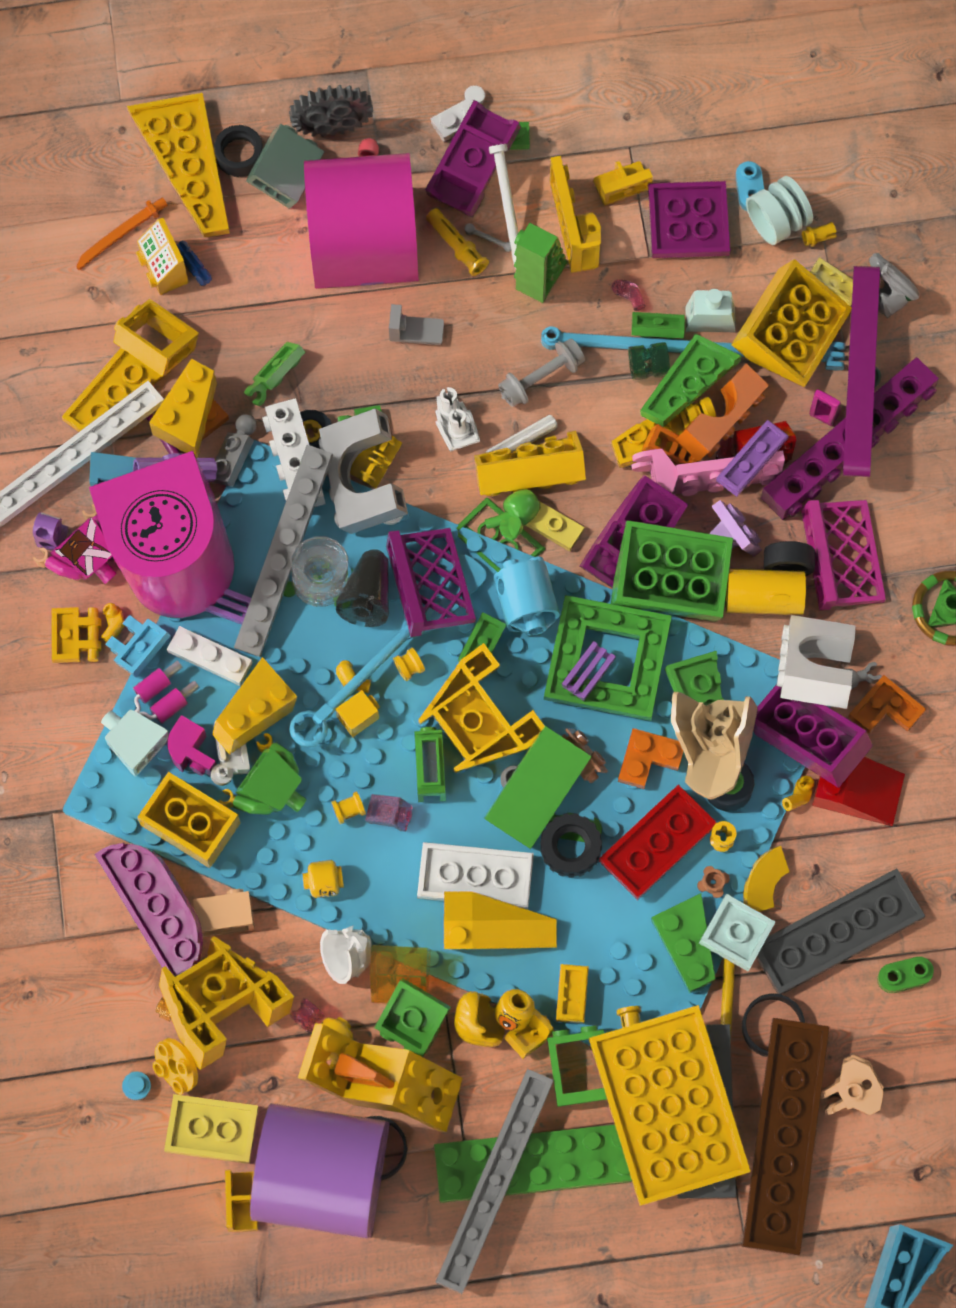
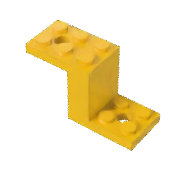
M315 1023L298 1075L299 1079L352 1105L403 1113L442 1132H447L463 1079L410 1050L362 1044L324 1024ZM346 1053L390 1078L395 1083L394 1087L388 1089L355 1084L337 1076L334 1070L339 1055ZM329 1055H331V1063H330V1065H328V1063H327V1059H328V1056H329ZM434 1090L435 1094L434 1099L432 1100L431 1093Z

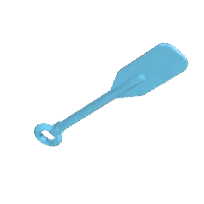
M460 555L458 556L469 596H471L485 582L486 571L472 557ZM450 563L444 570L450 573L454 567L453 564ZM438 575L432 582L440 586L445 578ZM451 581L444 587L445 590L455 596L460 591L459 586ZM425 587L419 594L430 600L435 591ZM440 594L434 601V603L444 609L452 602ZM455 604L450 612L454 613L460 606ZM431 608L425 613L427 621L438 620L442 615ZM406 618L403 621L400 632L327 704L325 703L317 712L303 711L294 716L290 722L289 731L297 744L304 747H313L323 742L328 731L326 721L333 715L335 709L365 682L406 640L413 638L410 637ZM434 629L422 631V634L432 631ZM305 717L313 718L312 720L318 726L322 725L323 731L317 732L311 741H306L300 732L295 733V726H300L305 721Z

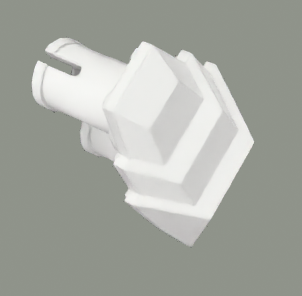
M448 387V393L443 389L440 392V396L436 397L438 410H435L438 421H435L451 452L478 443L480 438L471 411L467 410L463 402H459L455 389Z

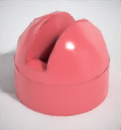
M366 138L361 141L358 148L359 157L376 156L379 154V146L374 139Z

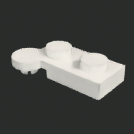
M470 86L465 91L464 101L431 118V124L443 142L454 137L473 100L478 101L480 104L483 103L485 93L481 87Z
M216 740L219 764L212 768L210 777L215 784L224 786L231 782L233 775L249 773L250 766L246 744H244L229 755Z

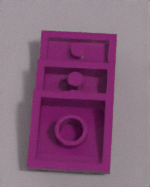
M643 475L608 521L579 567L613 588L626 521L674 528L688 504L646 475Z

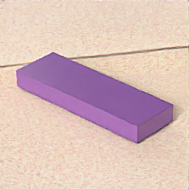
M767 420L718 475L716 481L738 497L788 440L789 436Z

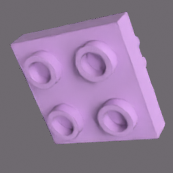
M721 500L712 506L721 521L710 534L733 538L732 549L740 546L742 550L753 557L762 551L758 545L761 542L760 538L752 528L750 529L746 524H743L746 519L737 507L735 508L731 503L727 505Z

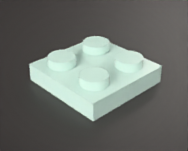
M726 894L699 944L749 971L775 921Z

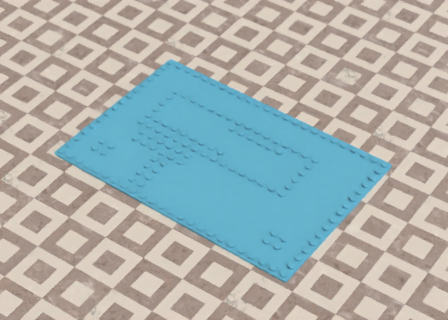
M257 440L253 441L234 486H226L217 503L235 562L233 578L228 589L252 598L286 504L283 490L288 489L286 481H280L276 465L281 464L279 456L273 457L271 447ZM326 475L322 485L325 504L314 507L296 558L303 560L304 567L300 572H291L288 580L296 584L297 593L293 597H285L283 595L261 658L263 657L297 695V699L291 713L246 743L250 770L262 754L256 742L258 741L262 745L268 743L263 735L265 733L272 736L273 743L280 744L293 754L299 768L298 775L302 779L295 791L307 799L303 807L296 812L288 805H285L281 811L272 812L269 815L249 814L234 807L228 808L238 814L241 823L211 868H208L142 827L137 817L168 772L219 802L218 800L226 802L230 799V795L223 792L224 789L231 790L237 796L238 794L235 792L247 774L233 775L229 784L220 786L215 784L209 775L204 773L201 776L189 768L190 764L181 772L172 761L167 742L135 777L108 746L105 736L110 730L105 726L63 807V812L69 817L128 843L148 848L160 857L228 887L243 889L244 892L249 891L251 897L321 928L340 931L354 925L353 929L363 930L367 935H370L374 951L464 991H477L478 993L485 994L491 998L490 1002L496 1005L501 996L508 990L520 989L525 991L532 997L535 1009L549 1019L555 1031L569 1029L571 1035L581 1033V1027L597 1025L598 1030H604V1033H608L622 1028L620 1016H617L616 1010L624 1007L641 1006V1022L697 1005L701 1009L712 983L689 994L651 921V917L701 893L706 926L708 927L726 894L744 903L745 881L748 880L756 860L770 849L786 812L782 806V800L793 794L795 783L801 777L805 766L759 738L753 732L744 763L751 769L755 785L748 803L736 811L716 809L709 803L707 798L697 794L685 783L688 761L684 752L678 771L651 764L645 789L618 782L633 728L678 740L671 723L672 695L674 691L665 671L667 665L717 651V667L721 677L722 698L731 701H744L746 696H750L758 706L777 684L780 660L671 615L651 721L544 700L565 595L611 604L612 589L544 561L560 612L559 618L545 632L533 636H528L525 632H511L506 625L492 652L500 667L480 681L479 684L510 726L533 710L545 726L560 736L563 734L567 737L569 736L565 731L567 728L582 731L589 740L587 745L593 752L597 751L606 761L604 766L608 772H597L596 774L599 777L593 783H589L588 780L584 781L582 776L579 775L554 814L559 816L567 812L576 813L594 821V817L597 818L602 825L601 857L679 784L717 823L727 821L734 825L737 834L732 848L726 852H718L710 844V832L638 901L599 861L590 872L587 871L580 877L578 875L574 876V878H569V876H560L557 872L551 871L541 855L542 833L532 848L529 849L484 819L503 789L500 780L502 772L509 766H518L529 748L525 751L455 773L453 768L465 759L436 719L431 717L422 725L418 723L421 715L458 665V658L482 612L506 624L494 582V575L498 572L484 561L477 552L481 551L500 569H503V563L508 560L517 559L519 562L534 558V556L464 527L457 531V524L407 503L408 514L404 515L400 522L394 525L381 523L350 534L339 529L335 522L334 514L336 510L334 502L329 495L331 486ZM350 480L356 493L373 490ZM450 528L458 556L468 555L472 557L486 571L485 582L470 596L476 617L475 623L438 628L421 634V636L406 640L368 678L371 680L369 693H364L367 697L372 695L379 704V719L352 738L336 717L335 710L333 715L326 721L328 731L323 742L313 747H304L297 744L290 735V722L300 712H317L343 688L336 675V667L343 660L350 661L353 665L352 669L357 674L400 632L405 615L386 548L388 532L399 530L400 535ZM458 532L467 539V545L458 537ZM446 538L434 539L431 544L444 550L447 546ZM416 542L406 543L407 549L416 554L423 547ZM426 549L421 557L434 563L439 555ZM443 558L438 567L444 570L451 562ZM418 562L413 567V571L422 577L429 570ZM328 564L330 568L329 575L325 578L316 577L314 568L320 570ZM352 568L356 573L355 581L351 584L343 583L341 580H346L351 576ZM432 572L428 580L432 582L439 574ZM425 585L420 588L419 593L426 587ZM311 587H319L323 591V599L320 602L312 603L308 600L307 591ZM339 592L346 593L349 597V605L344 609L335 607L333 603V597ZM224 596L222 597L223 599L229 600L231 602L246 607V605L243 603L237 602ZM218 603L213 605L215 607H218L220 609L226 610L239 616H242L243 614L242 612L222 606ZM461 606L453 613L456 616L467 615L466 609ZM206 611L185 618L160 616L156 624L167 631L170 638L137 678L130 675L112 711L121 718L129 710L135 711L137 707L134 699L137 694L134 692L133 687L156 669L160 668L164 671L174 662L178 661L183 668L169 678L171 684L146 704L139 698L140 712L153 715L149 709L174 688L181 691L192 681H195L200 688L186 698L188 704L163 724L156 718L151 721L165 728L168 733H170L181 715L205 729L207 737L198 751L214 759L216 764H219L216 739L212 735L213 726L216 719L241 686L168 653L167 648L177 629L181 626L252 659L253 663L242 684L261 658L234 648L242 626L241 624ZM586 629L580 658L593 641L596 642L600 648L603 647L609 654L612 653L616 656L614 662L600 681L630 687L639 639ZM414 648L424 665L425 671L421 674L415 673L410 680L405 681L397 670L393 658L397 655L403 656L408 649ZM594 652L591 655V657L582 667L580 672L577 674V677H580L583 674V672L586 670V668L597 655L596 652ZM602 657L587 679H592L606 659ZM354 691L344 702L360 691ZM305 717V721L300 726H295L294 728L295 733L300 732L306 741L313 740V736L317 732L323 731L322 725L318 726L311 717ZM423 727H435L437 730H442L446 801H440V795L424 796V802H418L414 731H420ZM436 742L422 743L424 783L438 782ZM357 791L366 815L358 814L344 820V824L340 825L331 801L339 802L353 796V793ZM720 832L721 841H726L725 833ZM559 838L557 848L565 858L574 859L583 853L585 842ZM423 842L534 853L527 910L557 919V948L444 949V901L417 898ZM335 861L337 866H341L344 888H340L336 896L314 898L311 895L310 889L304 890L302 873H308V865L311 862ZM707 866H712L722 873L726 872L730 877L729 882L724 885V893L720 898H714L707 891L701 892L697 887L698 882L704 876L703 871ZM711 880V884H716V881ZM711 951L714 974L716 975L723 957ZM561 964L589 966L584 1024L556 1021ZM589 1040L580 1041L591 1046Z

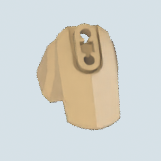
M673 692L671 723L688 761L685 783L697 794L709 800L728 793L735 788L752 739L757 715V705L750 696H746L744 701L717 700L706 706L703 702H697L681 692Z

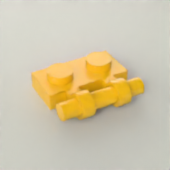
M79 607L51 608L52 662H80V652L82 651L88 652L89 662H98L99 652L101 651V641H99L101 618H99V609L95 607L88 608V617H80ZM80 628L88 629V640H80Z

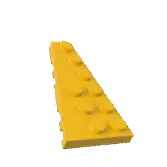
M203 93L127 106L129 114L203 237L229 234Z

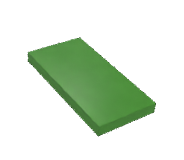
M544 726L484 819L531 849L592 756L547 726Z

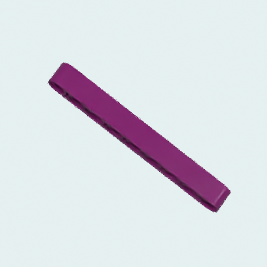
M854 266L843 476L870 477L880 267Z

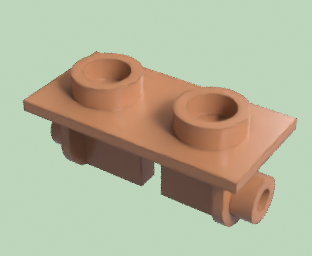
M567 728L565 731L569 736L567 737L563 734L562 737L592 756L580 775L584 781L588 780L589 783H593L599 777L596 774L597 772H608L604 766L606 761L597 751L593 752L587 745L589 740L582 731Z

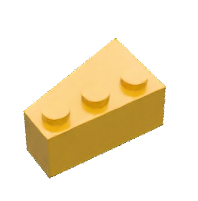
M191 358L149 422L154 436L185 453L193 451L196 458L199 457V449L217 385L214 370Z
M262 657L216 719L212 735L230 755L291 713L294 709L297 695Z

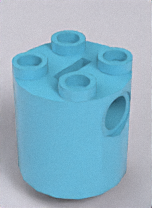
M534 557L523 562H519L517 559L504 562L503 569L494 575V582L508 630L516 633L525 632L528 636L545 632L559 618L560 612L543 557Z

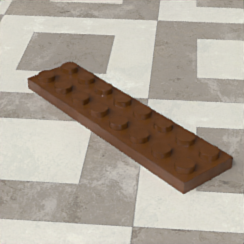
M772 1018L742 1247L800 1256L829 1026Z

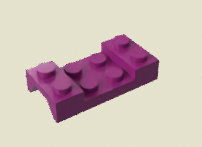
M473 100L425 189L427 195L473 218L485 196L484 191L497 169L494 154H490L489 147L507 144V149L510 150L521 129L520 123L516 120L505 119L489 111L478 101Z

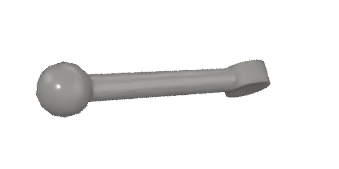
M466 224L465 233L467 235L475 234L504 247L506 252H511L510 242L505 243L475 229L473 224Z

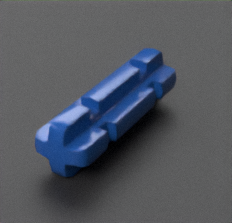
M180 241L176 245L185 266L196 277L199 285L205 286L212 280L211 274L204 268L196 254L190 250L187 242Z

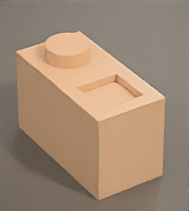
M232 889L227 891L226 895L193 899L194 910L201 924L203 938L255 930L249 891L244 892L243 889Z

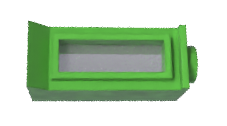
M423 727L420 731H414L418 802H424V796L440 795V801H446L442 730H437L435 727Z

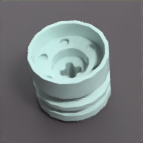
M784 176L777 182L770 184L768 191L762 189L746 199L747 212L754 227L761 237L771 245H775L789 237L791 230L794 232L802 229V226L805 227L813 222L812 208L805 193L789 176Z

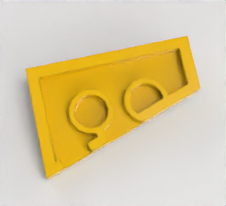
M683 410L664 428L680 435L689 425L685 411ZM646 419L611 441L619 468L637 463L633 462L632 456L643 452L641 450L651 428L657 425L656 423ZM657 438L655 442L656 446L659 445L661 438ZM667 442L665 451L668 452L671 442ZM678 446L675 452L680 451L682 447Z

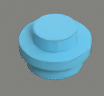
M138 1071L131 1072L124 1078L122 1089L129 1099L141 1100L149 1094L151 1083L144 1073Z

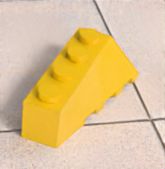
M576 430L567 432V438L557 440L556 436L545 438V443L535 445L527 442L520 444L515 451L503 448L474 456L480 495L497 496L501 492H516L534 487L546 489L555 484L573 485L579 481L586 480L583 449Z

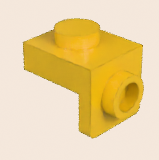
M535 1009L531 1020L524 1029L509 1031L504 1039L524 1059L548 1041L547 1038L550 1037L554 1028L549 1019Z

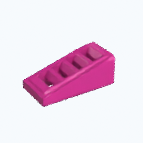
M817 389L814 393L809 414L823 423L833 426L841 412V402Z

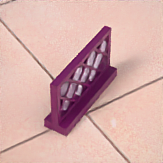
M445 528L400 535L399 530L388 532L386 548L410 637L421 636L424 630L475 623L476 617L451 529ZM446 538L447 546L444 550L431 544L434 539ZM416 542L423 547L416 554L407 549L406 543ZM426 549L439 555L434 563L421 557ZM443 558L454 566L450 573L438 567ZM417 562L429 569L423 577L413 571V567ZM432 572L445 578L440 586L428 580ZM449 581L460 588L456 596L444 589ZM423 585L435 591L430 600L419 594V590ZM439 594L452 601L446 609L434 603ZM457 604L466 609L467 615L456 616L450 611ZM431 608L442 615L438 620L427 621L425 613Z

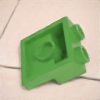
M402 978L374 1028L380 1031V1035L384 1039L391 1042L396 1041L403 1045L405 1050H410L423 1057L430 1050L451 1007Z

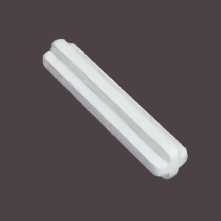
M548 415L488 449L486 453L503 448L515 451L520 444L532 443L555 430L557 422L552 415Z

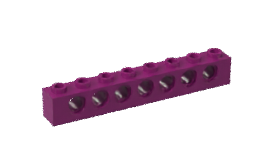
M919 358L913 359L874 393L873 421L877 426L872 428V448L880 441L879 437L883 433H891L898 426V421L904 415L907 418L911 416L918 408L917 404L923 399L928 401L937 392L936 385L939 378ZM911 388L915 393L908 394L903 389ZM891 404L896 410H888L884 405ZM846 418L763 488L761 499L782 520L788 515L791 517L796 515L802 509L803 502L808 498L813 500L822 491L821 487L825 483H833L841 475L844 464ZM834 453L839 459L831 460L827 457V454ZM816 470L820 475L814 477L809 475L807 471ZM788 487H798L800 492L792 493L788 490Z

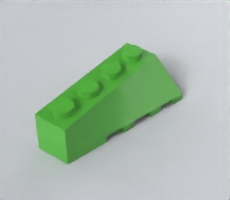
M529 223L525 231L522 229L519 231L514 242L516 244L514 253L516 256L514 263L516 268L514 274L516 290L543 303L568 261L565 259L566 256L563 254V248L560 247L561 244L557 236Z

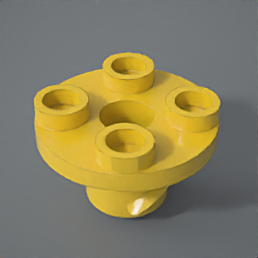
M166 1038L160 1041L155 1048L156 1061L153 1062L155 1073L159 1077H164L175 1093L181 1095L190 1091L198 1082V1067L189 1051L177 1040Z

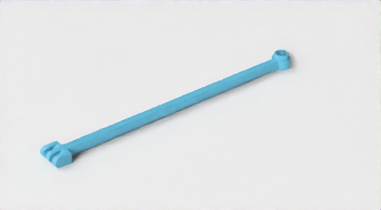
M551 326L545 328L541 333V343L548 350L556 349L555 343L559 341L563 343L573 339L580 347L682 353L691 341L566 333ZM549 333H554L556 337L550 339L547 337V335ZM714 342L741 355V357H745L731 345L732 343ZM831 343L820 361L826 362L825 370H844L845 364L840 361L845 359V353L835 351H844L845 343Z

